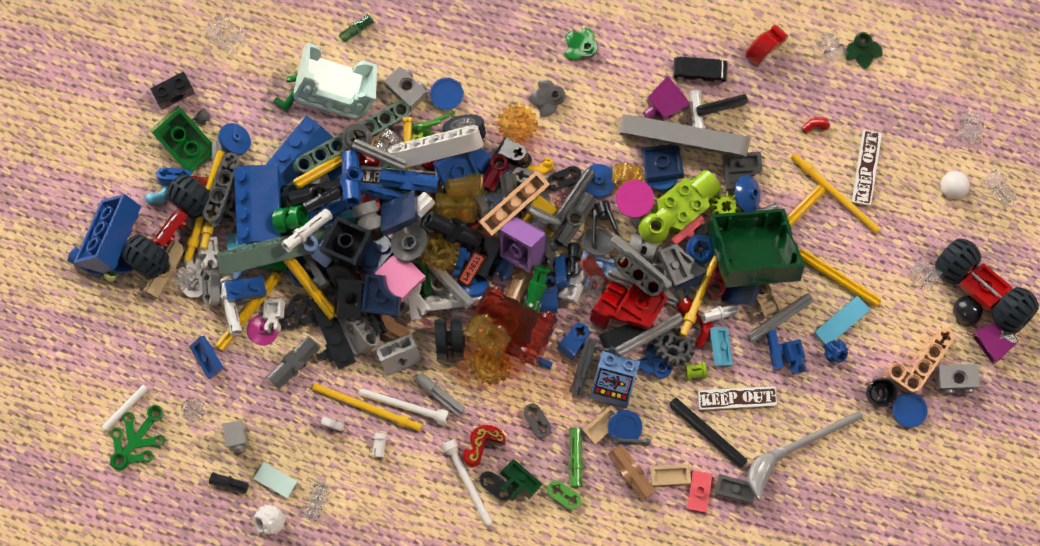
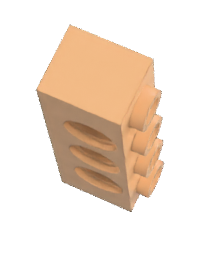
M536 170L483 217L479 223L492 237L550 184Z

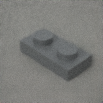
M719 474L714 494L753 504L755 495L747 481Z

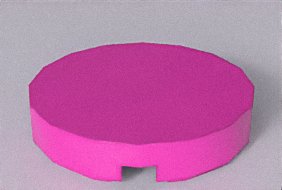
M630 180L618 189L616 204L620 212L625 216L641 218L652 209L654 193L645 182Z

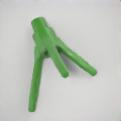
M452 111L430 121L412 124V131L423 132V135L431 136V126L441 124V120L456 114V112Z

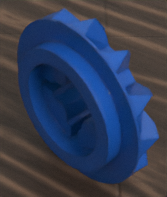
M697 234L690 237V240L686 243L685 252L694 258V262L698 265L706 264L712 259L714 250L708 236ZM698 244L699 247L705 248V250L700 251V255L699 252L694 251L695 248H698Z

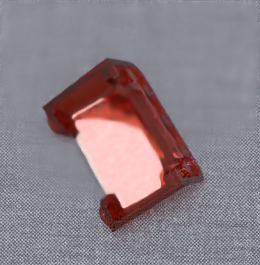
M487 286L466 326L469 334L521 361L538 367L557 325L558 319L556 315L547 310L541 313L533 311L508 299L503 294V289L497 286L493 288Z

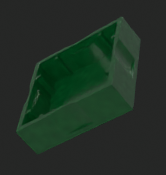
M785 209L760 210L751 213L710 214L707 231L725 288L801 281L805 265L798 245L792 237L791 226Z

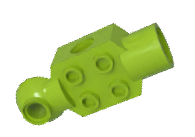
M703 170L692 180L686 177L654 203L653 210L655 213H648L641 218L638 225L641 237L645 241L654 244L664 241L669 232L677 235L699 215L703 214L710 207L709 200L721 191V185L716 177L708 170ZM651 223L657 224L659 231H654L651 228Z

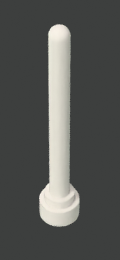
M360 389L358 392L362 397L433 418L439 425L445 426L446 418L449 416V411L444 409L434 411L366 389Z
M452 439L441 445L444 453L447 452L451 456L485 526L490 527L492 520L457 453L458 444L455 439Z

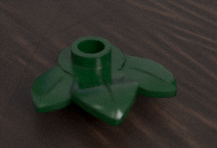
M866 32L858 33L854 38V42L848 44L845 51L846 60L856 59L863 69H867L871 65L873 57H882L880 44L874 42L872 37ZM861 39L866 40L865 45L860 43Z

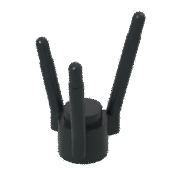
M609 201L597 202L595 210H592V247H595L597 217L600 220L609 219L615 235L620 236Z

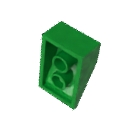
M176 106L150 129L152 134L178 163L191 173L212 156V142L180 106Z

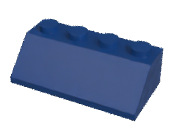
M307 115L266 163V165L279 166L280 189L284 187V184L301 176L293 169L296 159L333 138L321 125ZM333 142L331 145L332 149L335 150L339 144ZM317 151L315 153L318 160L324 159L321 152ZM299 161V167L305 170L307 169V163Z
M248 165L234 168L237 244L250 245L282 237V233L276 232L272 222L274 210L281 209L279 166Z
M126 194L101 200L73 264L101 273L114 270L118 265V259L122 253L123 246L132 233L134 222L139 217L138 213L141 206Z

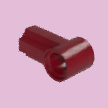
M498 153L492 156L490 165L479 185L490 193H495L500 184L499 176L506 174L509 170V164L505 155ZM499 161L504 162L502 167L498 168L495 166Z

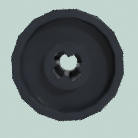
M462 318L451 319L450 331H447L445 319H435L437 362H447L448 349H452V359L454 361H464L465 333L462 330Z

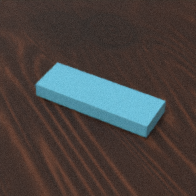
M856 296L815 331L814 334L826 346L829 341L840 337L868 313L870 309Z

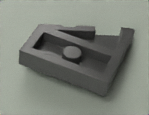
M761 151L748 152L746 158L724 154L722 156L726 191L735 188L736 182L741 176L750 175L753 177L763 170Z
M677 244L657 252L670 281L673 283V287L707 273L704 267L701 268L695 263L694 258L684 253L683 249Z
M310 254L303 255L306 261L304 266L309 273L312 272L314 275L312 279L317 288L321 287L333 296L335 287L329 282V276L321 264L312 258Z

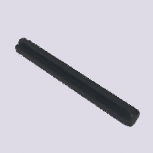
M675 397L670 402L669 407L739 468H742L747 463L746 457L678 398Z

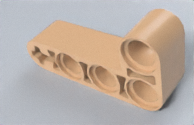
M949 328L940 329L928 343L911 370L900 363H895L887 369L886 378L893 381L904 392L916 393L924 385L954 340L953 331ZM945 334L946 340L941 345L937 344L942 339V335ZM930 349L937 352V358L930 356ZM920 364L926 367V373L919 371L918 366ZM892 369H897L900 372L899 378L892 375ZM908 380H913L916 383L915 389L908 386Z

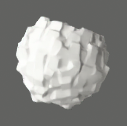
M264 505L254 515L253 522L259 533L278 534L284 528L286 517L276 506Z

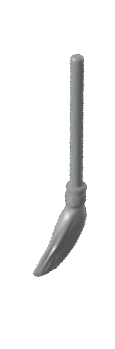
M858 411L787 446H780L771 450L770 453H764L756 458L750 466L747 482L759 501L762 499L765 484L775 467V462L787 457L788 453L863 417L862 413Z

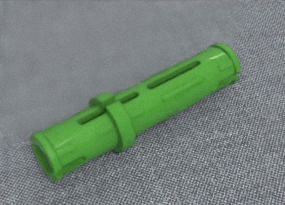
M579 427L570 428V464L568 465L570 470V487H582V470L584 465L582 464V428Z

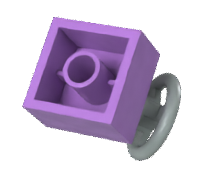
M528 205L526 210L535 216L531 223L514 216L500 229V256L526 272L532 273L535 270L534 265H540L544 261V230L548 223L559 226L561 221L542 209Z

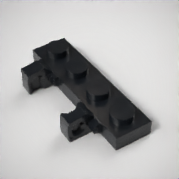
M313 298L309 299L312 310L308 311V316L301 318L303 327L310 323H315L317 327L320 326L327 342L325 345L326 349L320 354L316 353L318 361L329 359L330 362L335 361L338 370L357 363L338 319L335 317L329 319Z

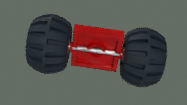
M183 174L176 177L168 187L167 198L177 207V210H174L152 239L153 241L141 234H137L127 240L122 249V259L134 270L149 279H154L164 273L169 263V255L158 245H169L175 237L173 235L177 228L180 230L185 225L187 215L194 219L203 216V210L209 199L210 190L189 175Z
M959 238L954 240L935 262V269L939 277L949 284H960L959 287L987 311L996 305L992 311V318L998 328L1011 334L1019 332L1038 311L1039 303L1037 298L1031 291L1025 288L1011 287L984 263L974 271L981 261L979 249L973 242L967 239Z

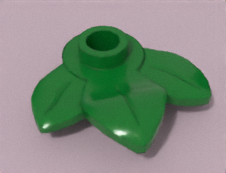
M584 27L580 33L569 32L565 35V40L570 46L564 53L566 58L579 60L583 56L593 57L597 53L598 45L594 41V33L591 29ZM586 46H591L590 49H585Z

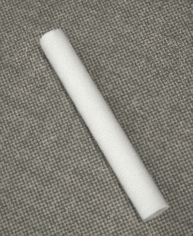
M142 385L101 427L108 431L149 389Z

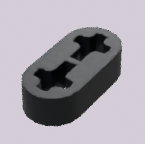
M570 166L551 174L547 181L550 184L548 188L557 192L576 184L581 178V170L576 166ZM570 171L578 173L576 179L572 177L566 179L565 177L570 175ZM553 178H555L556 180H560L563 178V181L559 182L558 187H556V185H551V183L553 182Z
M297 294L291 299L284 313V319H282V323L287 329L292 330L299 326L301 318H303L309 305L304 295ZM303 299L304 306H300L296 311L297 305L295 301ZM293 313H295L294 320L296 323L288 325L287 317L291 318Z
M491 471L481 474L479 482L485 490L501 501L509 500L513 492L511 486L507 490L509 495L501 497L500 491L496 488L497 486L502 488L506 482ZM491 475L492 481L496 485L492 486L489 483L485 485V480L483 479V477H489Z

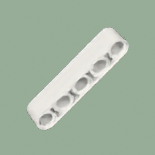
M471 125L391 146L388 151L390 154L406 160V167L474 151L480 149L484 143L478 126Z

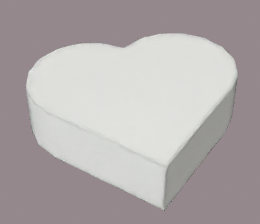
M323 417L321 420L322 425L338 431H342L345 425Z

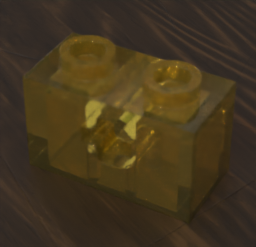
M436 193L433 210L449 219L453 217L462 222L475 223L477 204L473 194Z
M474 314L463 335L489 355L500 358L511 340V337L506 334L507 330L500 325H494L492 323L493 319L485 314L483 316Z

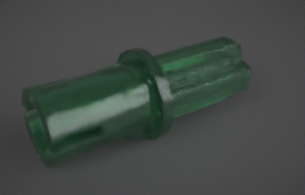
M367 13L364 17L355 23L352 22L351 26L339 33V38L343 43H346L357 34L361 35L363 30L374 24L373 19Z

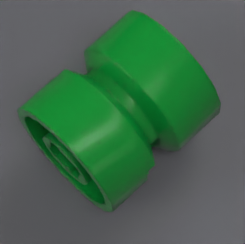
M302 205L275 209L272 215L274 229L279 234L288 233L297 228L300 229L309 222L307 211Z

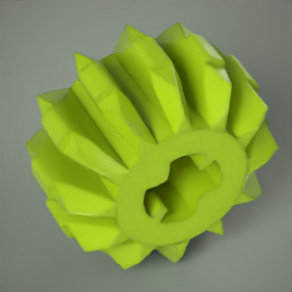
M726 192L725 197L721 193L718 194V199L713 197V204H710L709 209L713 210L710 214L741 213L742 211L735 202V195L729 198L728 192ZM725 205L729 207L726 212L722 210Z

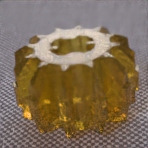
M619 162L613 168L612 182L616 186H622L630 180L643 181L644 170L641 166L634 163Z

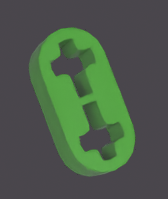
M553 481L548 485V495L567 509L575 510L580 506V495L562 482ZM559 485V490L564 493L563 496L559 493L553 495L551 486L556 487ZM565 495L570 498L575 496L577 505L572 504L569 506V501L565 498Z

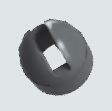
M203 108L195 115L194 119L199 124H207L206 121H210V114Z

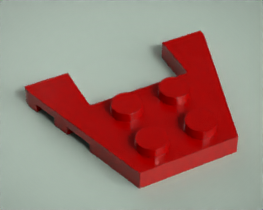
M625 257L621 264L628 266V259ZM636 269V276L643 278L644 273L640 269ZM655 282L650 283L652 290H659V286ZM633 283L619 306L601 296L591 312L649 330L668 297L663 291L656 296H650Z

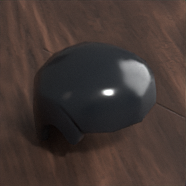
M971 296L960 297L956 300L953 307L956 321L965 327L976 325L983 313L982 306Z
M877 378L866 388V397L869 403L875 407H887L897 399L898 389L895 383L888 378ZM881 390L882 397L880 399H877L879 391Z

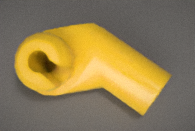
M545 158L539 166L530 165L527 169L534 172L538 170L539 173L545 176L552 170L554 166L553 160Z

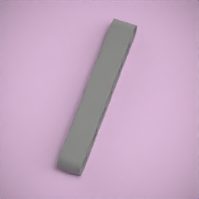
M627 114L622 115L619 134L621 135L629 134L630 137L741 158L747 157L750 138L742 135Z

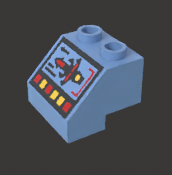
M602 351L590 399L627 409L640 361Z

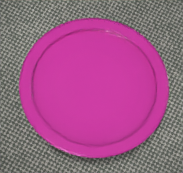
M263 314L253 317L247 325L248 338L251 342L260 346L272 343L278 335L274 326L271 328V333L265 331L264 325L267 321L263 319Z

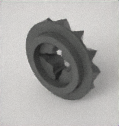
M362 124L349 125L341 136L342 144L346 151L354 150L352 148L354 142H350L354 138V133L357 137L364 136L360 141L372 144L371 132Z

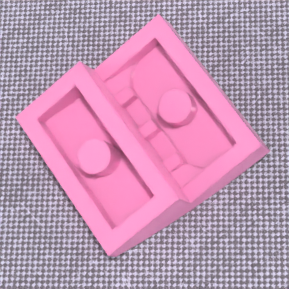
M395 255L389 258L375 273L377 275H386V283L389 290L393 294L400 296L401 302L409 297L411 291L425 280V275L410 261H402Z

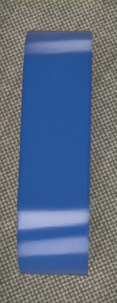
M161 168L156 172L157 182L162 186H169L180 175L186 174L191 177L192 175L189 170L178 168Z
M566 255L555 257L557 285L559 289L570 287V276L567 274L568 264L566 262Z

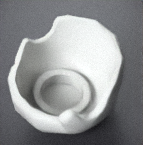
M951 171L943 176L940 183L942 193L949 199L962 200L970 191L969 179L962 172Z

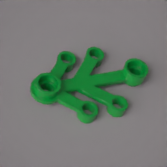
M152 405L148 408V418L136 433L134 432L133 424L135 420L134 414L131 412L123 414L122 419L125 422L128 443L124 449H122L121 443L123 431L120 428H113L110 435L113 438L115 453L110 457V464L115 470H124L128 467L129 463L151 462L153 460L154 454L149 450H145L142 454L130 455L135 448L153 445L161 447L165 444L166 439L161 434L152 438L142 439L153 423L163 418L164 411L160 406ZM155 410L160 412L157 417L153 416V411ZM128 414L132 415L131 421L125 420ZM116 430L120 431V435L118 437H114L113 435L114 431ZM158 437L163 438V442L161 444L156 443V439ZM146 453L151 454V458L149 460H145L144 455ZM119 457H122L124 460L122 464H117Z

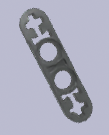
M235 153L225 154L220 163L209 199L203 210L204 219L209 224L218 223L224 212L235 181L234 168L240 167L239 157ZM231 159H234L235 164L232 163L230 166V171H228L229 165L227 161H231ZM223 175L230 177V181L226 184L220 183V178ZM218 192L224 194V198L221 201L213 199V196ZM213 205H215L216 216H212V218H210L208 213H212L214 209Z

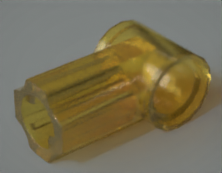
M473 173L467 174L466 177L446 179L445 190L447 195L467 194L477 196L484 194L483 174Z

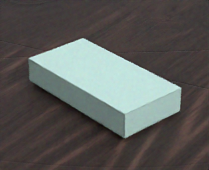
M263 462L254 477V480L287 499L298 481Z

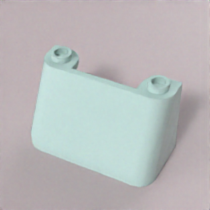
M306 43L302 51L295 83L294 99L299 103L352 119L363 118L376 100L377 65L367 61L357 63L354 68L320 58L322 54L321 49L316 45Z

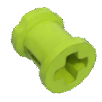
M705 362L695 365L685 364L687 381L691 380V378L699 377L707 379Z

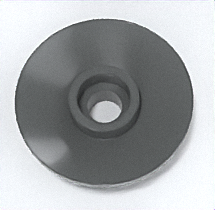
M411 224L397 230L391 239L392 252L402 261H412L419 258L426 250L428 244L425 230L417 224Z

